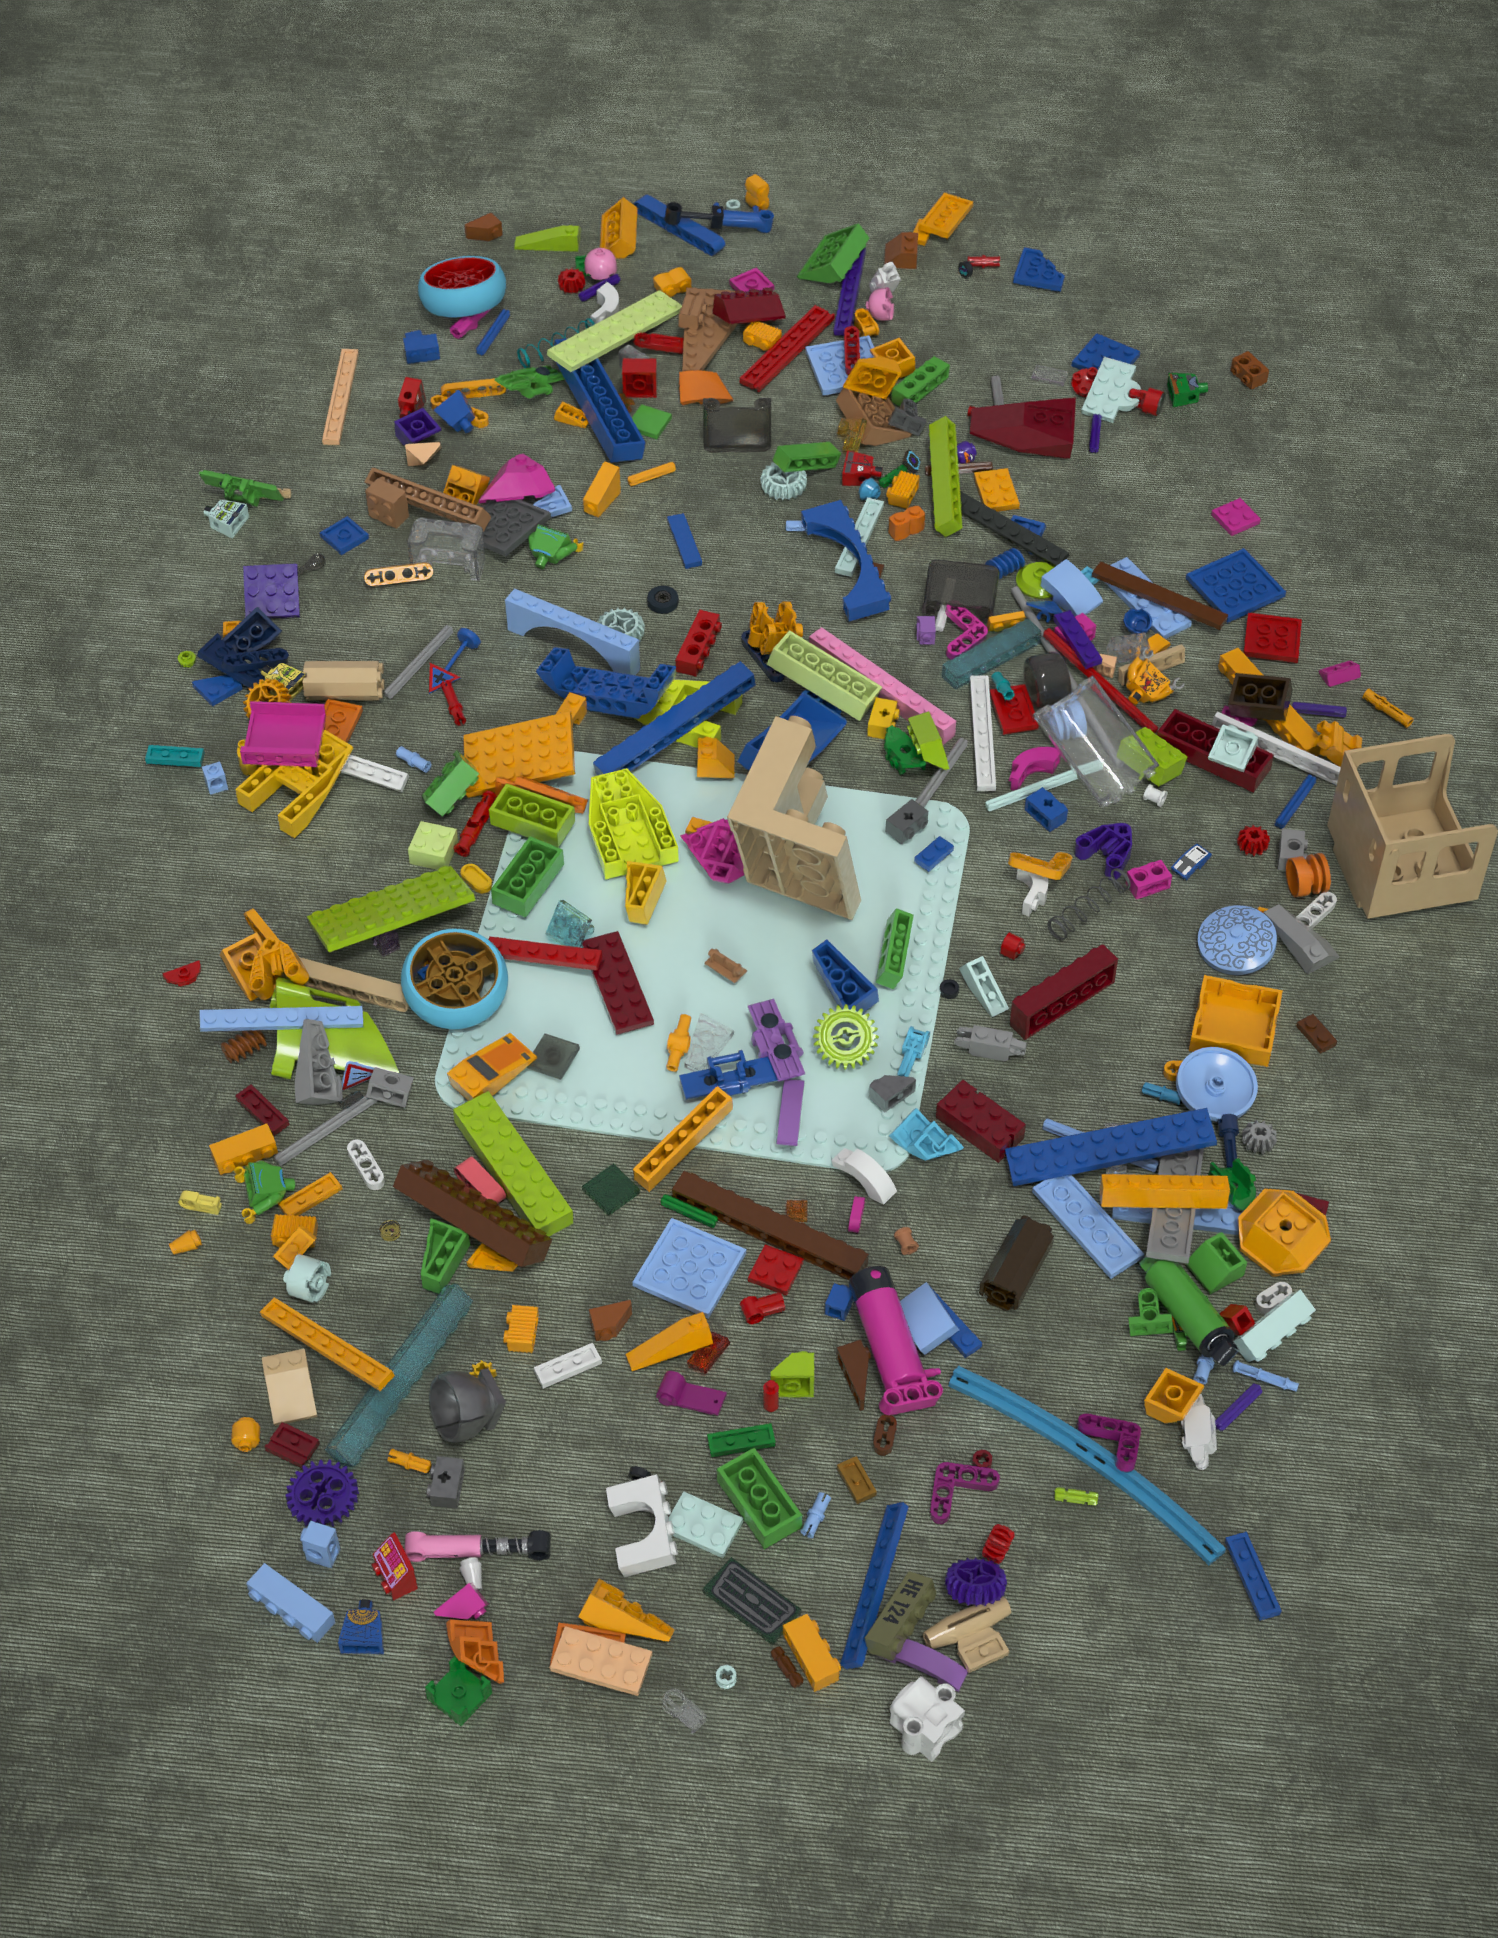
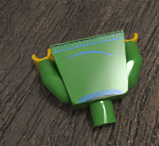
M539 524L536 531L528 537L530 550L534 557L537 558L535 566L540 569H544L547 562L557 564L559 560H562L570 553L583 550L584 542L578 543V539H574L573 543H571L572 541L568 534Z
M265 1161L249 1162L245 1169L238 1166L234 1170L236 1182L242 1183L245 1181L250 1207H253L252 1210L249 1208L242 1210L243 1217L250 1215L244 1219L246 1224H252L255 1221L256 1214L260 1215L280 1203L286 1191H294L295 1189L294 1178H284L281 1167L273 1166Z

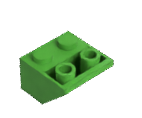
M1220 1232L1204 1241L1189 1257V1263H1185V1265L1211 1295L1243 1277L1247 1261L1227 1237Z

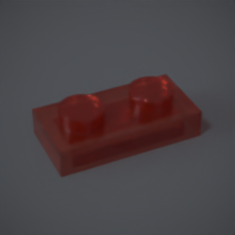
M711 1331L713 1344L697 1349L687 1361L689 1368L706 1374L729 1346V1339Z

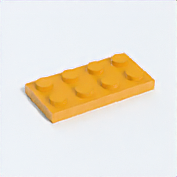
M944 193L920 222L919 230L938 235L942 238H949L972 209L973 201Z

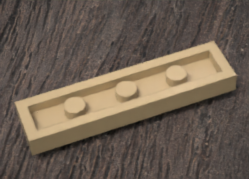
M1180 644L1156 653L1147 659L1159 671H1163L1185 662V647ZM1130 664L1119 667L1118 682L1122 686L1126 685L1128 681L1127 673Z

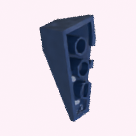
M256 607L222 641L232 645L236 653L252 652L270 644L282 633V630Z

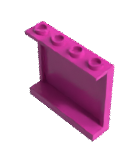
M250 701L251 715L245 745L241 746L240 749L242 764L317 767L326 721L324 704Z

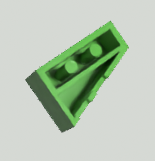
M432 1218L430 1219L429 1235L427 1236V1246L421 1269V1280L424 1289L440 1295L443 1294L470 1247L469 1234L454 1226Z

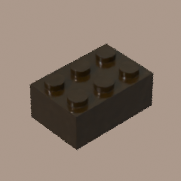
M1236 673L1228 702L1230 715L1286 721L1293 692L1291 678Z

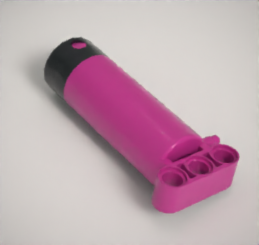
M871 1266L858 1271L849 1279V1287L885 1388V1393L879 1402L880 1411L886 1415H894L935 1406L943 1393V1387L938 1381H928L927 1378L940 1375L941 1370L940 1368L924 1370L889 1269L885 1266ZM927 1391L932 1392L934 1396L928 1394ZM907 1395L912 1396L914 1400L908 1398ZM888 1400H892L894 1404L889 1403Z

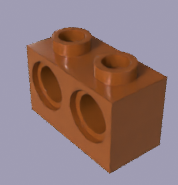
M1249 351L1232 358L1230 371L1248 388L1252 390L1267 383L1269 369Z

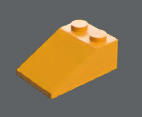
M885 357L858 359L843 384V388L887 399L902 372L896 360Z
M257 932L223 949L220 953V957L229 973L250 1002L258 998L249 988L253 959L262 945ZM274 975V976H273V980H274V981H273V986H274V989H275V982H276L277 978H278V977H282V976H278V975Z

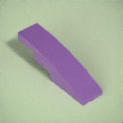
M784 1080L777 1144L797 1146L804 1080Z

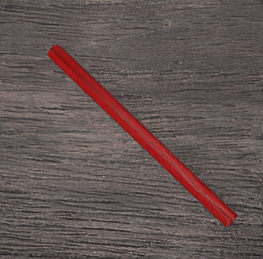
M1048 628L1043 632V637L1141 727H1146L1153 733H1157L1158 726L1093 667L1085 669L1074 650L1053 630Z

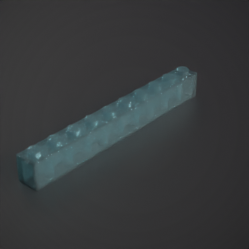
M457 1284L445 1285L386 1365L387 1368L393 1371L395 1376L381 1391L372 1386L369 1388L324 1449L336 1462H340L341 1467L354 1466L361 1460L364 1450L372 1445L374 1442L373 1438L385 1427L388 1417L396 1412L399 1402L409 1394L412 1384L420 1379L423 1369L433 1361L437 1350L444 1346L446 1343L445 1339L457 1328V1323L461 1317L468 1313L469 1306L473 1300Z

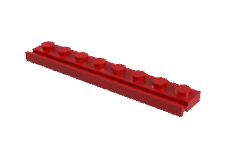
M815 305L739 378V383L751 389L755 388L757 392H760L835 319V314H829V311Z

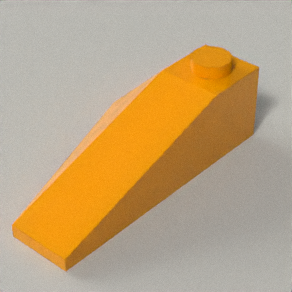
M699 1312L676 1321L626 1353L631 1370L635 1371L713 1344L710 1328L704 1313Z
M598 1579L578 1616L585 1624L600 1629L670 1641L675 1629L654 1614H645L640 1608L641 1605L636 1601L630 1603L623 1598L625 1593Z

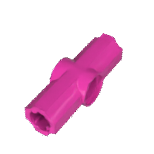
M491 309L479 314L461 317L450 327V333L457 339L462 338L469 330L476 329L478 321Z

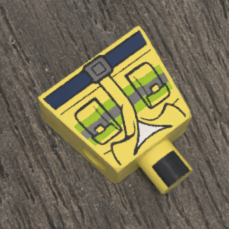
M280 663L274 669L265 666L261 671V675L265 677L264 680L266 678L276 679L288 688V694L292 697L289 701L303 690L305 673L284 663ZM275 690L269 691L271 695H277Z

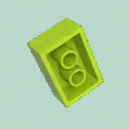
M1146 727L1122 739L1116 756L1158 787L1182 774L1187 760L1185 754Z

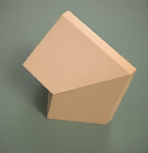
M440 442L405 444L408 466L426 465L441 449Z

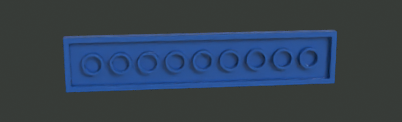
M1203 1108L1006 1148L1005 1153L1013 1186L1215 1146L1217 1145V1140L1208 1109Z

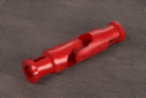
M486 790L482 793V799L476 804L472 817L469 818L462 830L459 842L454 845L453 849L458 855L466 857L470 854L471 846L477 841L484 824L490 816L489 809L498 797L494 792Z

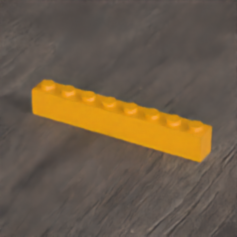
M1239 648L1220 655L1219 671L1229 679L1232 685L1236 673L1263 675ZM1290 704L1286 721L1263 719L1284 742L1315 756L1321 755L1320 747L1315 744L1318 735Z

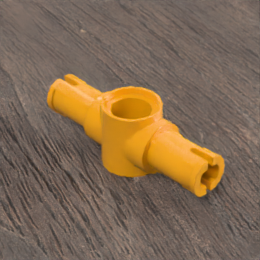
M686 1014L680 1015L677 1029L674 1030V1033L670 1032L667 1050H669L670 1055L666 1065L669 1071H677L681 1057L689 1051L691 1036H689L688 1030L691 1017Z

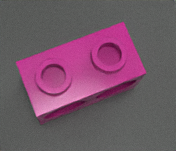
M1162 860L1150 862L1147 865L1127 871V876L1131 883L1129 890L1136 900L1169 889L1171 886L1172 875Z

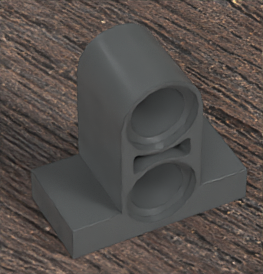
M905 398L899 408L895 407L888 420V424L919 436L926 424V419L918 416L917 404L913 400Z

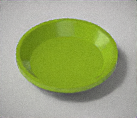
M1045 562L1025 565L1017 573V587H1019L1022 593L1032 598L1047 599L1053 597V595L1041 587V579L1054 566Z

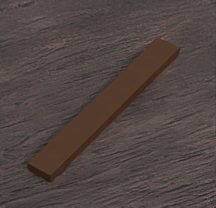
M1101 561L1092 572V577L1218 630L1222 628L1228 619V614Z

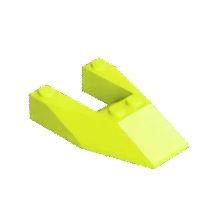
M673 680L655 707L639 719H635L644 725H648L659 715L670 710L672 706L679 704L688 695H692L700 687L708 684L709 681ZM742 695L722 708L721 711L736 715L742 704ZM703 721L676 741L698 748V738L710 737L721 741V726Z

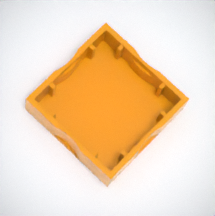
M1204 975L1189 1051L1194 1052L1206 1047L1224 1048L1238 1054L1247 1063L1268 1067L1283 990L1258 985H1245L1232 980Z

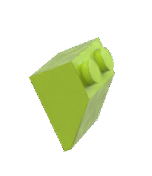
M806 1351L791 1353L771 1371L770 1380L775 1381L779 1385V1397H814V1353Z

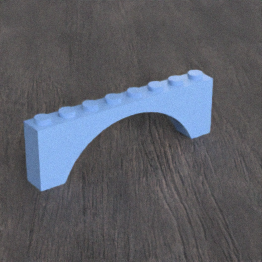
M515 588L505 599L509 631L524 636L528 630L536 627L558 628L581 638L591 645L608 662L614 672L636 676L640 671L639 639Z

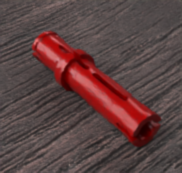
M445 680L447 686H445L444 681H442L440 686L447 700L449 713L453 716L454 723L457 726H461L460 719L462 724L466 723V718L462 712V704L457 699L452 682Z

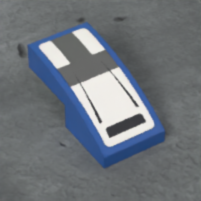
M1195 844L1172 865L1171 869L1187 881L1197 868H1202L1212 854L1200 845Z

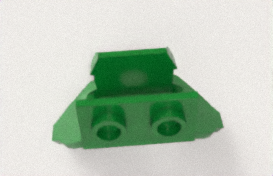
M893 725L886 728L884 741L885 759L889 761L891 767L896 768L899 775H903L906 772V768L920 767L922 770H925L927 763L923 760L921 754H917L911 738ZM903 748L907 753L901 752L900 749Z
M1239 1158L1235 1159L1232 1162L1233 1166L1228 1168H1218L1214 1162H1211L1208 1176H1228L1230 1187L1228 1201L1238 1210L1244 1211L1256 1197L1255 1175L1250 1172L1247 1166L1240 1162Z

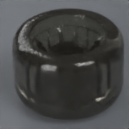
M1053 651L1034 655L1025 660L1023 665L1024 683L1034 708L1044 710L1046 706H1053L1054 704L1062 706L1063 702L1070 701L1072 694L1071 680L1067 665L1061 654Z

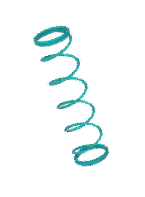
M587 318L585 321H580L578 324V331L575 328L569 326L566 328L564 336L560 333L555 332L552 335L551 342L547 339L542 338L539 340L538 349L532 344H528L525 347V350L519 348L517 350V356L521 365L524 368L531 367L530 359L528 357V354L526 353V348L528 346H533L539 352L541 360L544 361V358L539 349V344L541 340L548 341L551 344V346L554 347L553 336L555 334H559L565 339L566 331L568 328H572L577 333H579L580 323L585 322V327L587 329L589 328L588 325L591 327V325L588 323V320L591 322L592 325H595L594 321L590 318ZM520 350L525 355L526 363L528 366L524 364L520 355Z

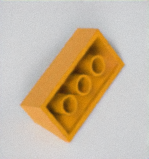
M624 197L602 214L600 248L610 250L615 258H626L629 254H633L636 249L637 207Z

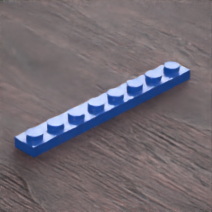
M903 1502L887 1505L840 1663L845 1669L862 1667L867 1652L865 1637L877 1619L903 1524L906 1520L909 1506Z

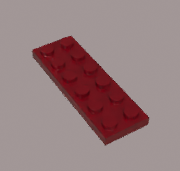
M615 931L582 940V948L602 950L603 956L598 971L591 970L615 1034L618 1035L654 1025L653 1016L619 932Z

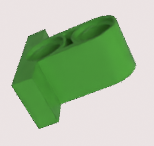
M1151 1288L1141 1290L1138 1295L1140 1316L1128 1317L1130 1336L1173 1333L1172 1314H1159L1157 1292Z

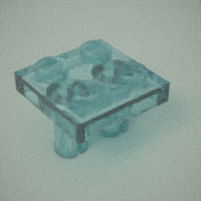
M560 900L545 934L560 945L581 948L585 936L592 935L595 929L593 925H590L592 919L565 900Z

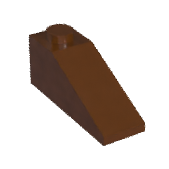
M860 1339L837 1347L836 1359L859 1410L863 1411L868 1361L871 1359L868 1347H864Z

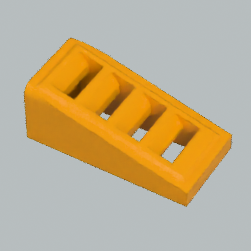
M563 401L554 415V420L577 427L586 428L589 424L582 410Z

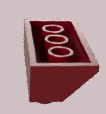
M763 288V290L749 289V291L736 290L733 293L723 291L721 294H714L712 313L728 324L785 319L786 317L779 294L771 288Z

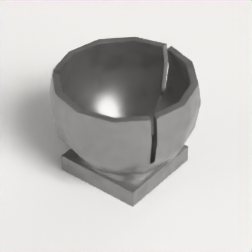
M488 1368L480 1370L478 1377L463 1371H447L437 1375L431 1382L429 1393L430 1411L435 1427L438 1428V1433L445 1441L452 1443L464 1442L475 1437L484 1426L486 1430L495 1429L506 1401Z

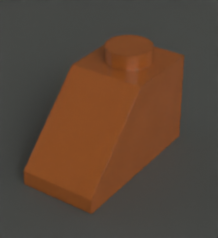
M492 213L464 224L465 237L467 239L491 241L503 235L502 222Z
M631 1300L589 1309L590 1323L595 1341H607L617 1337L632 1315Z

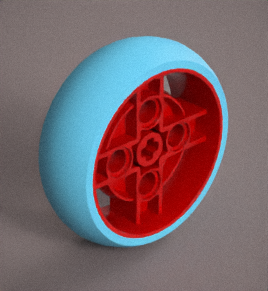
M480 256L455 257L435 263L422 273L418 284V294L424 307L432 314L443 317H465L485 312L501 302L506 290V278L501 267L494 260Z

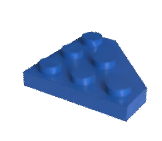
M1024 247L1013 283L1061 292L1065 276L1056 270L1055 265L1049 259L1046 260L1043 257V253L1040 250Z

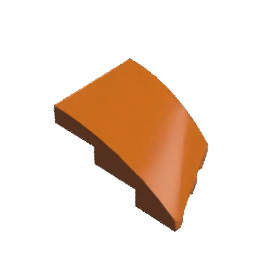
M700 370L679 372L680 403L682 405L699 402L701 405L712 402L723 404L733 401L732 396L716 372Z
M449 1620L446 1622L449 1642L457 1659L497 1683H504L503 1661H498L497 1642L493 1641L492 1622Z

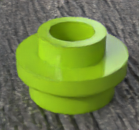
M183 651L178 655V662L181 666L189 668L195 664L196 655L192 651Z

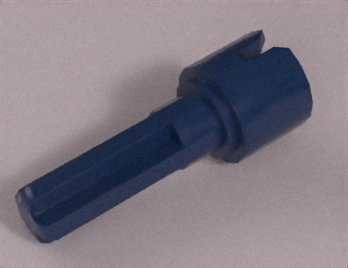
M1224 1114L1222 1115V1120L1218 1119L1217 1124L1219 1136L1224 1141L1228 1168L1232 1167V1162L1237 1159L1236 1136L1239 1134V1126L1236 1115Z

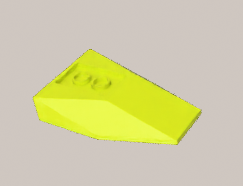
M628 769L591 777L589 828L605 880L626 875L627 861L660 866L679 861L678 845L662 805Z

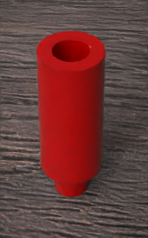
M769 1380L763 1386V1407L768 1412H774L779 1407V1385L773 1380Z

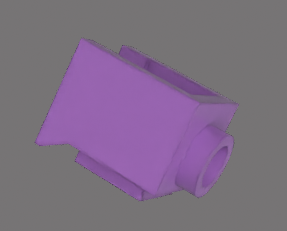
M917 616V641L920 644H935V616Z

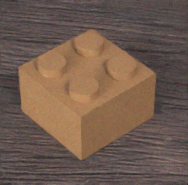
M379 478L365 490L368 513L373 519H377L397 529L409 517L406 491Z

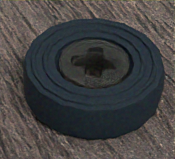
M662 585L654 587L648 592L647 604L651 611L658 614H667L677 608L679 597L674 588Z

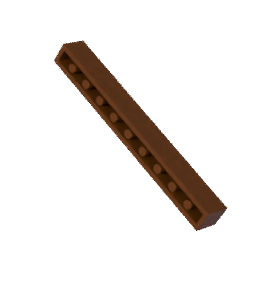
M683 1171L672 1188V1197L717 1216L719 1222L787 1253L801 1257L805 1261L848 1281L852 1275L868 1266L869 1254L864 1250L854 1248L843 1240L834 1239L823 1231L814 1230L807 1224L792 1220L789 1216L781 1215L767 1206H761L750 1198L741 1197L734 1191L719 1187L716 1183L708 1182L694 1173Z

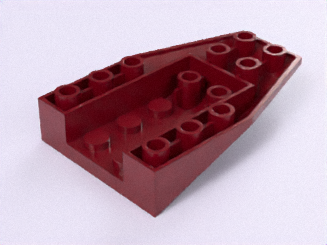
M1076 397L972 408L969 434L1017 452L1070 459L1074 442Z

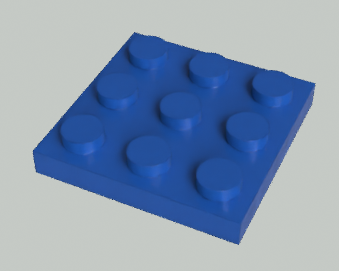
M1096 333L1074 358L1072 367L1079 370L1094 367L1099 370L1104 357L1133 365L1139 358L1140 351Z

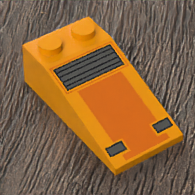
M509 1033L463 1059L447 1075L451 1086L468 1101L487 1091L494 1096L536 1060L537 1056L513 1034Z

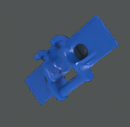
M738 1050V1053L711 1058V1056L706 1057L709 1069L679 1075L686 1100L706 1096L717 1086L731 1096L746 1093L754 1085L778 1081L768 1057L746 1061L743 1050ZM740 1061L736 1063V1069L733 1071L722 1073L721 1067H715V1065Z

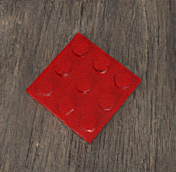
M1248 613L1244 654L1247 657L1298 663L1302 619Z

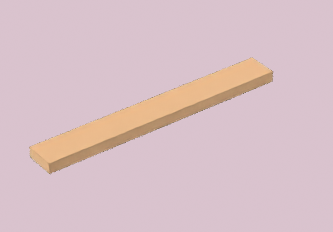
M358 349L341 350L322 438L323 445H340L359 356Z

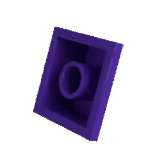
M424 408L394 421L395 435L404 446L405 444H415L441 431L440 426Z

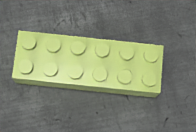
M790 630L773 648L767 665L859 721L873 706L875 698H878L882 686Z

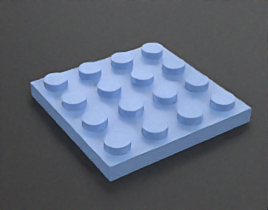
M870 336L859 337L860 359L874 358L870 353V349L874 348ZM844 340L805 347L806 355L823 396L840 393L843 389V384L849 376L845 373ZM850 355L848 357L855 358L856 356Z
M671 1218L635 1277L633 1287L691 1312H703L705 1318L709 1319L744 1259L746 1249Z

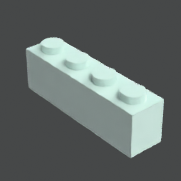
M1300 1289L1288 1295L1255 1322L1256 1324L1233 1340V1342L1237 1345L1239 1352L1247 1363L1253 1360L1259 1362L1267 1356L1266 1351L1271 1348L1273 1350L1282 1343L1280 1339L1294 1334L1297 1331L1295 1327L1299 1324L1304 1325L1311 1319L1310 1315L1316 1310Z

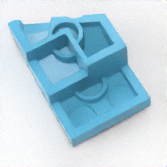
M917 1108L912 1110L889 1135L904 1150L925 1161L957 1152L964 1148L952 1134L947 1136L935 1121L930 1123Z

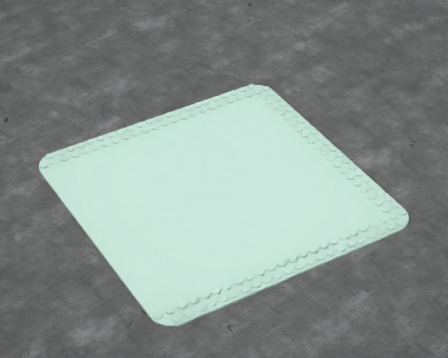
M574 751L575 775L540 782L588 799L584 813H575V823L559 847L563 849V867L526 918L492 904L490 891L478 934L487 939L491 936L582 948V940L618 931L653 1016L654 1025L616 1035L593 974L589 969L504 959L508 971V987L498 1009L485 1021L475 1026L464 1029H449L435 1075L436 1091L441 1100L452 1109L468 1102L451 1086L447 1073L463 1059L511 1033L537 1056V1059L493 1096L509 1120L661 1142L706 1097L702 1096L686 1100L679 1075L709 1069L706 1057L711 1056V1058L734 1054L738 1053V1050H743L746 1061L758 1059L760 1050L758 1046H753L751 1042L752 1034L757 1029L748 1010V1005L774 999L782 1019H784L785 1023L792 1024L794 1036L799 1047L804 1052L799 1059L805 1075L790 1078L792 1080L805 1081L797 1146L777 1144L783 1080L754 1085L746 1093L731 1095L733 1110L694 1148L832 1169L838 1168L833 1167L831 1160L844 1148L853 1152L858 1148L872 1157L886 1172L901 1166L908 1159L910 1153L894 1142L889 1135L915 1108L920 1110L941 994L940 984L944 978L969 840L970 828L964 814L949 803L929 800L924 807L928 810V824L925 828L917 831L911 839L901 844L885 832L886 819L911 799L915 801L917 798L825 785L828 798L815 825L822 827L825 822H830L840 826L846 832L845 836L848 839L861 902L853 920L748 883L745 875L729 884L713 881L680 835L685 834V830L692 817L709 822H715L723 818L726 820L747 775L734 773V778L697 777V768L645 761L632 770L631 773L662 805L678 845L679 861L662 865L667 882L649 923H634L629 921L625 907L626 875L605 880L589 828L591 777L598 776L595 773L593 762L603 755ZM511 831L508 832L493 885L528 837ZM941 836L954 845V851L928 872L915 863L914 858L936 838ZM897 908L913 914L914 917L903 978L894 989L875 983L887 919ZM826 939L878 989L879 1002L862 1014L869 1013L870 1016L867 1020L875 1021L871 1027L878 1028L873 1033L879 1036L878 1039L873 1040L878 1046L871 1047L875 1052L874 1055L867 1053L869 1061L862 1058V1066L855 1062V1069L848 1064L845 1070L842 1063L836 1069L835 1061L829 1066V1058L822 1060L824 1052L817 1054L820 1046H814V1043L819 1040L813 1038L814 1034L819 1033L814 1030V1027L821 1026L817 1023V1020H824L822 1013L830 1015L829 1008L836 1011L837 1006L835 999L817 970L812 956V950ZM710 949H718L720 953L735 963L741 964L747 972L736 983H733L704 963L710 958L708 955ZM494 973L484 977V985L479 994L481 998L491 989L494 983ZM686 1014L691 1017L688 1030L689 1036H691L689 1051L681 1057L678 1070L675 1072L669 1071L666 1068L670 1055L669 1050H667L670 1032L674 1033V1030L677 1029L680 1015ZM840 1023L832 1030L831 1036L837 1035L842 1027H849L853 1031L858 1030V1028L851 1023ZM910 1026L923 1032L930 1031L929 1041L921 1059L916 1058L909 1077L916 1079L915 1092L887 1112H884L869 1098L870 1084L875 1079H880L884 1075L898 1076L897 1073L905 1055L902 1054V1046ZM843 1034L841 1039L849 1041V1037L846 1034ZM781 1035L784 1044L790 1045L786 1035ZM861 1037L855 1038L854 1043L848 1048H843L838 1043H834V1046L843 1051L851 1050L859 1044ZM740 1061L715 1065V1067H721L722 1073L733 1071L736 1069V1063Z

